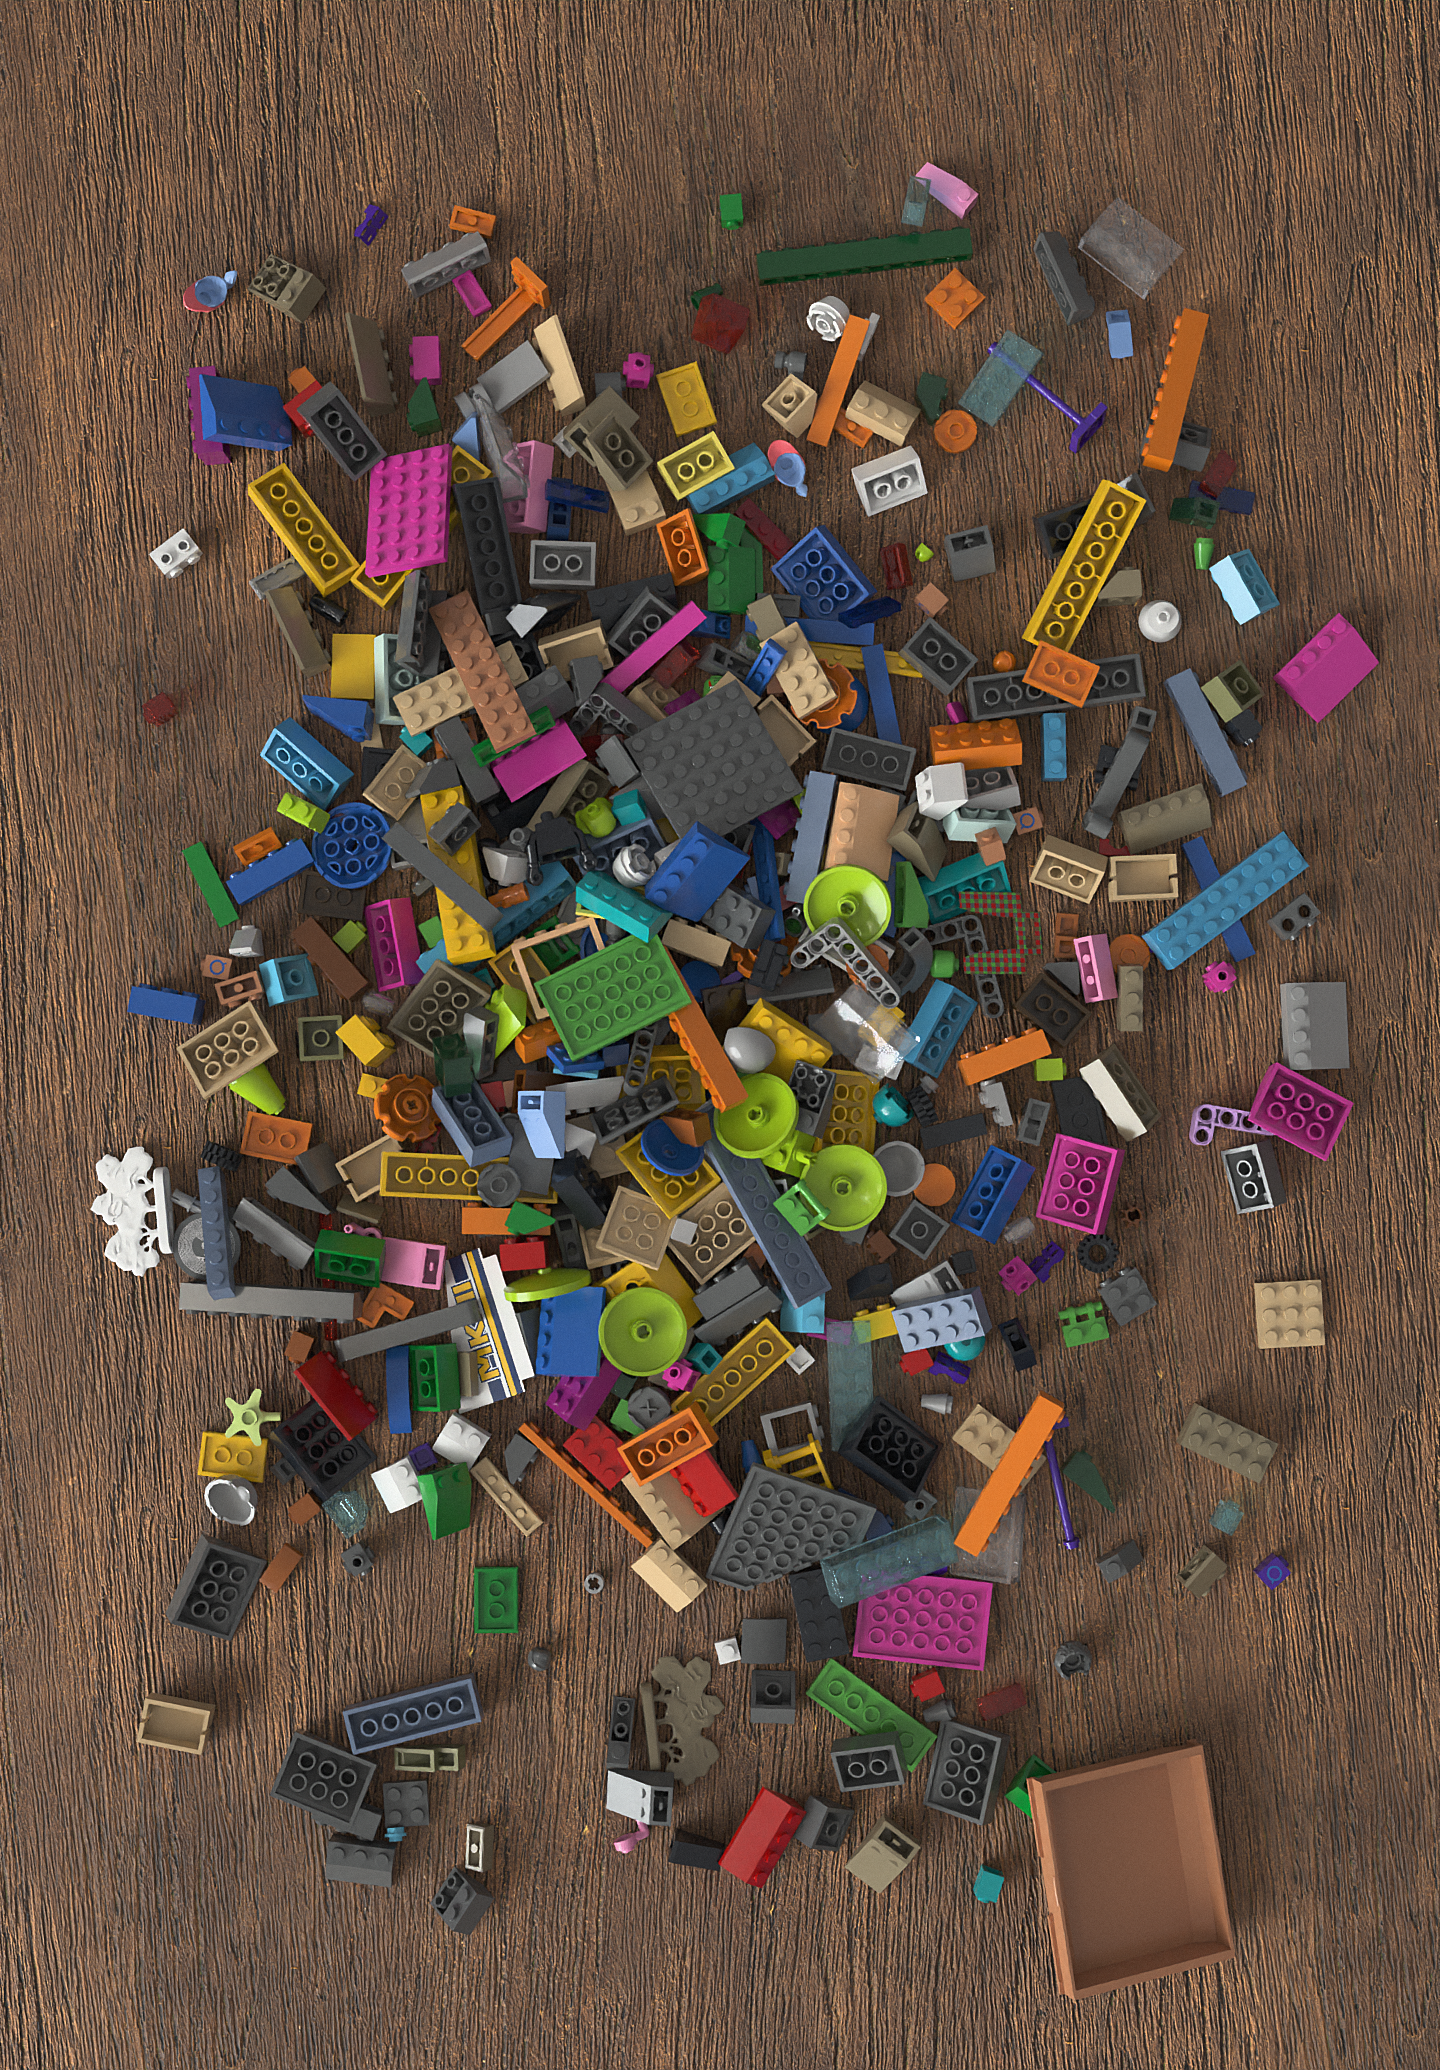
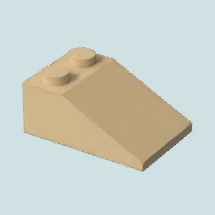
M647 469L626 490L613 491L605 481L626 536L666 520L665 511Z

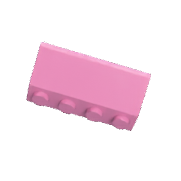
M536 440L507 446L502 501L508 532L526 534L546 532L554 460L553 446Z

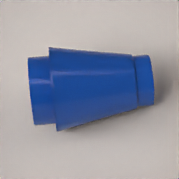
M754 1440L741 1442L742 1468L745 1469V1473H748L753 1462L763 1464V1461L754 1444Z

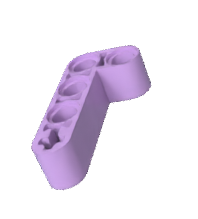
M1206 1104L1199 1105L1194 1109L1189 1138L1193 1144L1207 1145L1213 1138L1215 1126L1260 1135L1275 1134L1254 1123L1249 1128H1246L1243 1125V1119L1245 1116H1249L1250 1112ZM1203 1108L1209 1111L1207 1120H1203L1200 1117V1111ZM1224 1112L1230 1115V1122L1228 1124H1224L1221 1120ZM1200 1129L1205 1132L1206 1136L1201 1142L1196 1138V1133Z

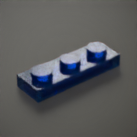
M885 596L838 613V621L845 624L848 628H859L863 624L875 622L877 619L889 617L901 611V603L889 596Z

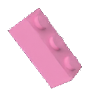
M1107 934L1074 939L1085 1003L1118 998Z

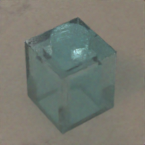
M1228 1499L1227 1502L1220 1500L1209 1523L1232 1536L1244 1513L1239 1510L1240 1505Z

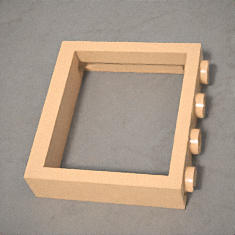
M581 916L575 919V923L569 925L567 922L558 924L553 931L541 930L534 933L535 937L526 940V937L514 940V944L510 945L537 1022L550 1018L546 1008L540 1009L520 950L589 926L597 949L600 951L605 947L594 917Z

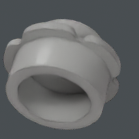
M927 1074L923 1079L920 1078L922 1082L920 1085L928 1094L931 1091L936 1093L935 1090L939 1085Z

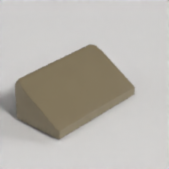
M346 1194L342 1197L336 1210L374 1224H379L385 1208L364 1200L356 1202L353 1196Z
M458 1351L460 1396L479 1395L477 1351Z
M467 1824L466 1869L479 1872L492 1869L494 1825Z

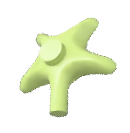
M255 1389L247 1403L243 1405L228 1397L225 1403L232 1411L234 1420L225 1435L227 1438H230L238 1431L244 1430L254 1445L260 1446L262 1443L260 1436L261 1424L266 1421H281L282 1413L261 1410L260 1398L262 1391L260 1389Z

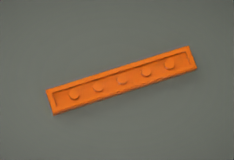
M851 314L849 315L813 418L807 441L827 448L870 321Z

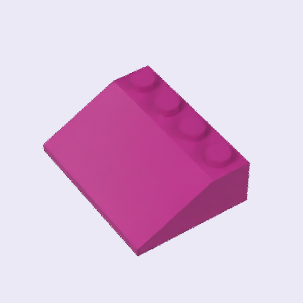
M1338 613L1273 679L1319 723L1379 662L1355 628Z
M563 718L555 719V726L489 763L511 802L519 799L587 756Z
M1276 1062L1268 1067L1262 1079L1248 1121L1326 1161L1354 1103Z
M1056 1133L1036 1217L1095 1235L1104 1234L1125 1150Z

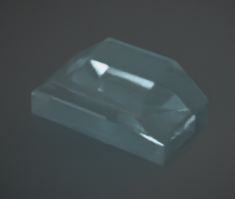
M339 1490L321 1504L347 1540L366 1526L365 1519L370 1508L356 1490L351 1492Z

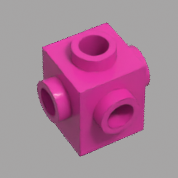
M640 352L629 354L627 362L623 361L622 374L626 375V387L647 389L650 377H653L654 364H650V355Z
M1214 961L1205 968L1207 972L1201 975L1204 978L1203 982L1210 991L1213 990L1214 993L1221 990L1223 993L1234 986L1232 982L1237 979L1234 975L1236 973L1235 969L1230 963L1226 964L1224 961L1219 963ZM1220 972L1224 976V980L1219 979L1218 975Z
M1018 1256L998 1272L1003 1279L1000 1283L1008 1292L1013 1290L1018 1296L1038 1279Z
M681 1358L680 1361L676 1360L669 1368L664 1370L662 1378L668 1381V1387L676 1391L681 1389L692 1392L701 1372L691 1367L693 1363Z

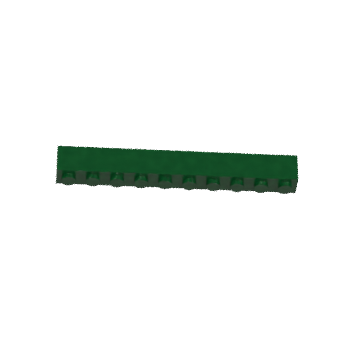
M958 226L948 231L935 229L930 231V233L912 232L907 236L893 234L882 239L870 237L866 241L852 239L841 244L828 242L824 246L817 247L815 245H806L800 249L786 247L776 252L764 250L756 254L759 286L971 261L973 250L970 228Z

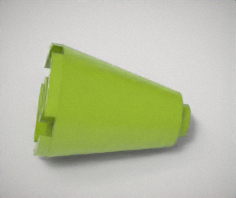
M263 1062L227 1085L229 1089L269 1115L273 1113L277 1115L286 1107L283 1104L286 1101Z

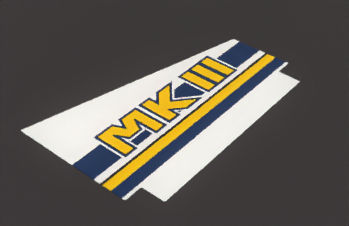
M480 1248L446 1260L445 1276L448 1307L477 1300L482 1318L480 1322L451 1330L452 1343H456L457 1352L477 1351L479 1395L473 1397L461 1396V1408L458 1409L459 1414L525 1392L522 1380L535 1374L512 1303L507 1301L504 1296L503 1289L506 1287L496 1254L483 1259Z

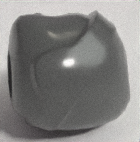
M535 1647L530 1650L528 1665L536 1671H544L550 1666L551 1652L542 1647Z

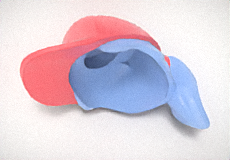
M237 271L227 272L224 278L206 276L194 282L184 292L183 303L185 307L191 311H202L205 313L219 308L224 304L227 290L231 289L236 282Z
M785 440L773 441L768 450V458L776 479L784 485L796 487V493L806 497L808 487L803 484L806 467L802 456L789 442Z

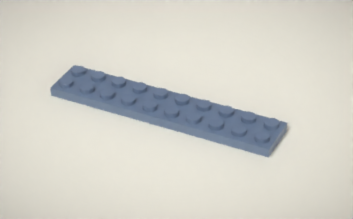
M712 1103L697 1111L707 1113L712 1139L704 1142V1147L794 1309H797L832 1289L804 1237L798 1234L774 1206L773 1202L780 1197V1194L760 1158L751 1159L737 1156L719 1141L714 1129L715 1106Z

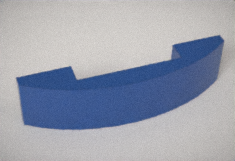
M409 1345L396 1346L386 1350V1385L390 1434L413 1432L412 1410L410 1409Z

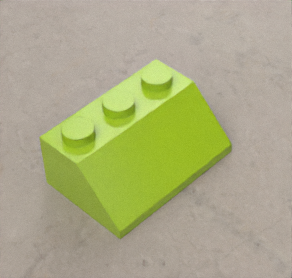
M503 984L499 990H496L492 998L483 1006V1008L499 1015L495 1059L522 1031L526 1022L527 993L507 984Z

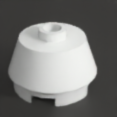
M827 296L811 305L809 315L807 316V323L812 331L816 329L823 335L822 339L835 341L837 337L843 335L850 312L845 303L840 299Z
M1154 600L1146 604L1141 610L1138 620L1139 628L1142 634L1149 640L1166 642L1174 638L1179 632L1181 615L1172 603L1165 600Z
M638 844L623 847L612 865L617 880L628 888L646 885L656 872L654 860L649 861L643 853L646 850Z

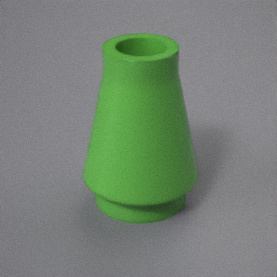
M1196 538V543H1194L1196 569L1209 570L1210 560L1215 544H1213L1214 539Z

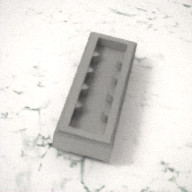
M292 556L251 579L249 584L262 601L266 598L265 591L287 587L307 574L295 557Z

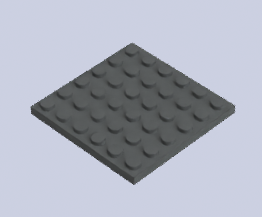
M736 679L623 741L624 747L680 840H682L696 821L719 836L724 837L803 792L802 787Z

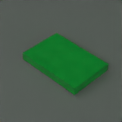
M475 1566L474 1633H518V1566Z

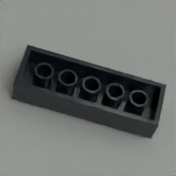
M498 476L451 485L477 611L482 616L487 613L510 610L516 602L520 601L522 603V597Z

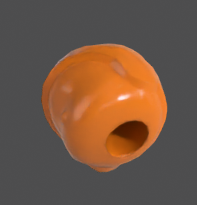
M1007 650L1000 651L993 659L992 666L998 673L1012 672L1016 665V658Z

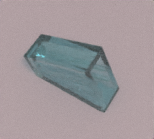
M910 175L901 223L922 227L931 179Z

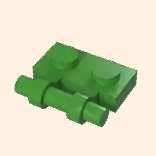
M1091 1301L1086 1302L1085 1305L1075 1308L1073 1306L1066 1307V1310L1058 1312L1060 1320L1068 1318L1069 1324L1061 1326L1067 1348L1109 1338L1105 1317H1095V1311L1103 1310L1100 1301L1095 1303ZM1087 1314V1320L1076 1321V1316Z

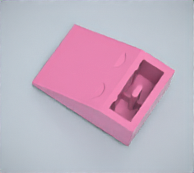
M383 1237L386 1240V1255L381 1281L421 1288L442 1289L448 1245Z

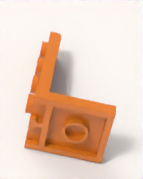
M517 256L510 263L512 267L511 273L514 276L513 280L519 288L462 344V348L476 362L536 303H539L544 309L551 304L548 286Z

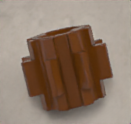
M1126 1202V1208L1119 1209L1122 1213L1119 1221H1126L1127 1228L1132 1223L1136 1228H1139V1222L1146 1221L1142 1217L1146 1210L1139 1209L1138 1202H1135L1133 1206ZM1135 1210L1137 1212L1136 1219L1132 1218L1129 1220L1128 1212Z

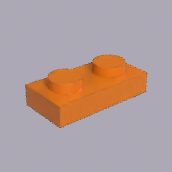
M454 205L449 227L450 229L465 233H475L478 231L481 237L491 239L497 218L495 215Z
M269 827L233 846L243 865L247 866L271 851L281 848L283 845L273 828Z

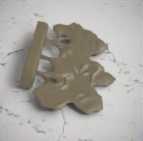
M674 1656L660 1657L658 1659L659 1664L651 1672L653 1678L661 1685L659 1694L653 1696L650 1682L640 1683L650 1771L661 1768L660 1753L665 1751L671 1758L665 1772H673L674 1780H681L685 1786H688L695 1782L696 1777L705 1776L710 1766L720 1756V1752L715 1744L703 1737L701 1730L702 1728L710 1727L714 1722V1716L719 1714L725 1706L716 1695H706L703 1692L711 1681V1665L708 1661H703L702 1658L696 1656L687 1663L686 1667H682ZM670 1689L671 1694L665 1695V1691ZM656 1701L667 1704L663 1719H656L654 1706ZM669 1724L672 1727L673 1736L668 1743L658 1741V1725ZM675 1738L678 1739L676 1744L672 1743ZM670 1747H678L682 1750V1755L674 1754V1749H670ZM673 1758L679 1759V1762L675 1763Z

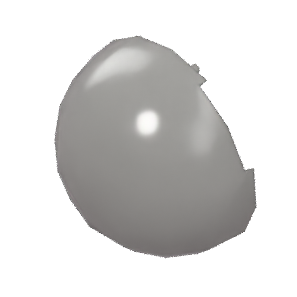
M736 1027L727 1030L723 1050L734 1070L743 1074H755L764 1070L773 1061L776 1049L768 1036L760 1031L746 1027Z
M894 1141L885 1143L874 1152L873 1156L880 1163L886 1177V1195L895 1197L907 1195L917 1188L923 1179L925 1171L924 1159L918 1149L909 1143Z
M234 1474L223 1475L211 1481L205 1488L204 1497L206 1504L217 1519H223L231 1524L243 1526L249 1524L257 1512L258 1496L256 1489L247 1479Z

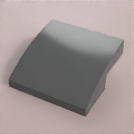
M327 1142L317 1145L294 1158L316 1196L344 1182L335 1166L338 1160Z
M743 1617L741 1663H785L787 1618Z

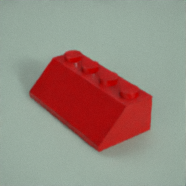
M708 1449L669 1470L670 1474L681 1484L683 1493L693 1502L695 1511L703 1518L713 1514L739 1497Z
M762 1787L718 1864L745 1883L762 1889L805 1816L806 1811L793 1798Z

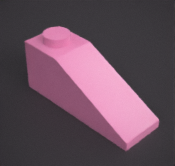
M929 162L913 178L914 181L962 220L977 202L979 195L962 180Z

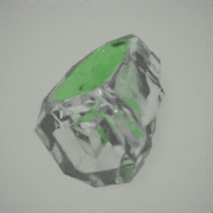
M742 631L733 641L730 651L749 661L755 662L762 650L759 645L762 642L754 634Z

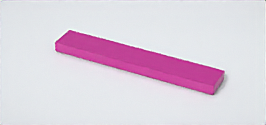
M691 600L602 678L598 684L602 682L608 683L621 693L707 617Z

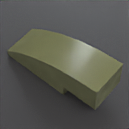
M424 1744L395 1747V1770L436 1772L437 1770L459 1771L466 1767L465 1744Z

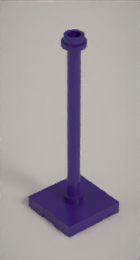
M995 341L987 351L990 357H998L1078 425L1072 433L1069 448L1076 454L1105 423L1108 407L1100 402L1087 418H1083L1004 352L1001 343Z
M1064 1415L1061 1422H1056L1052 1429L1070 1426L1068 1417ZM1025 1416L1018 1418L1020 1425ZM1051 1437L1049 1442L1044 1441L1066 1536L1063 1544L1066 1546V1549H1075L1079 1547L1080 1540L1079 1537L1074 1536Z

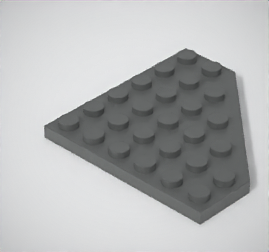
M753 1462L707 1568L705 1577L748 1591L753 1589L755 1585L765 1581L768 1583L783 1577V1574L794 1570L796 1572L811 1566V1563L823 1559L824 1561L839 1555L841 1551L848 1548L854 1549L859 1547L877 1507L873 1503Z

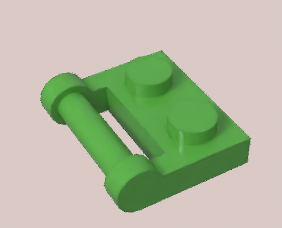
M803 1178L773 1202L774 1206L801 1237L831 1213V1210L828 1207H824L806 1186L807 1182ZM800 1191L818 1212L816 1216L797 1197L796 1192Z

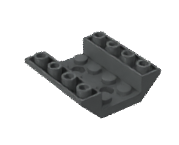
M415 570L405 577L395 662L412 674L433 678L449 670V652L429 612V608L453 597V595L447 590H430L429 576L421 570Z

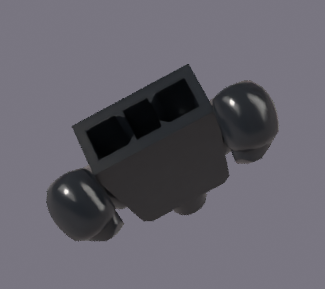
M551 811L543 812L540 815L542 822L535 824V831L530 834L526 845L528 862L526 863L525 877L529 884L540 886L543 883L544 875L540 869L541 865L580 855L578 862L584 871L592 872L597 868L598 858L591 847L588 846L585 835L580 828L573 823H568L565 817L554 818Z

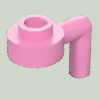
M354 1222L344 1227L345 1233L348 1234L354 1232L357 1235L369 1237V1234H374L376 1238L383 1239L381 1231L376 1227L364 1229Z
M636 1820L639 1831L628 1833L615 1839L616 1850L622 1851V1853L632 1851L637 1841L649 1836L650 1832L647 1824Z

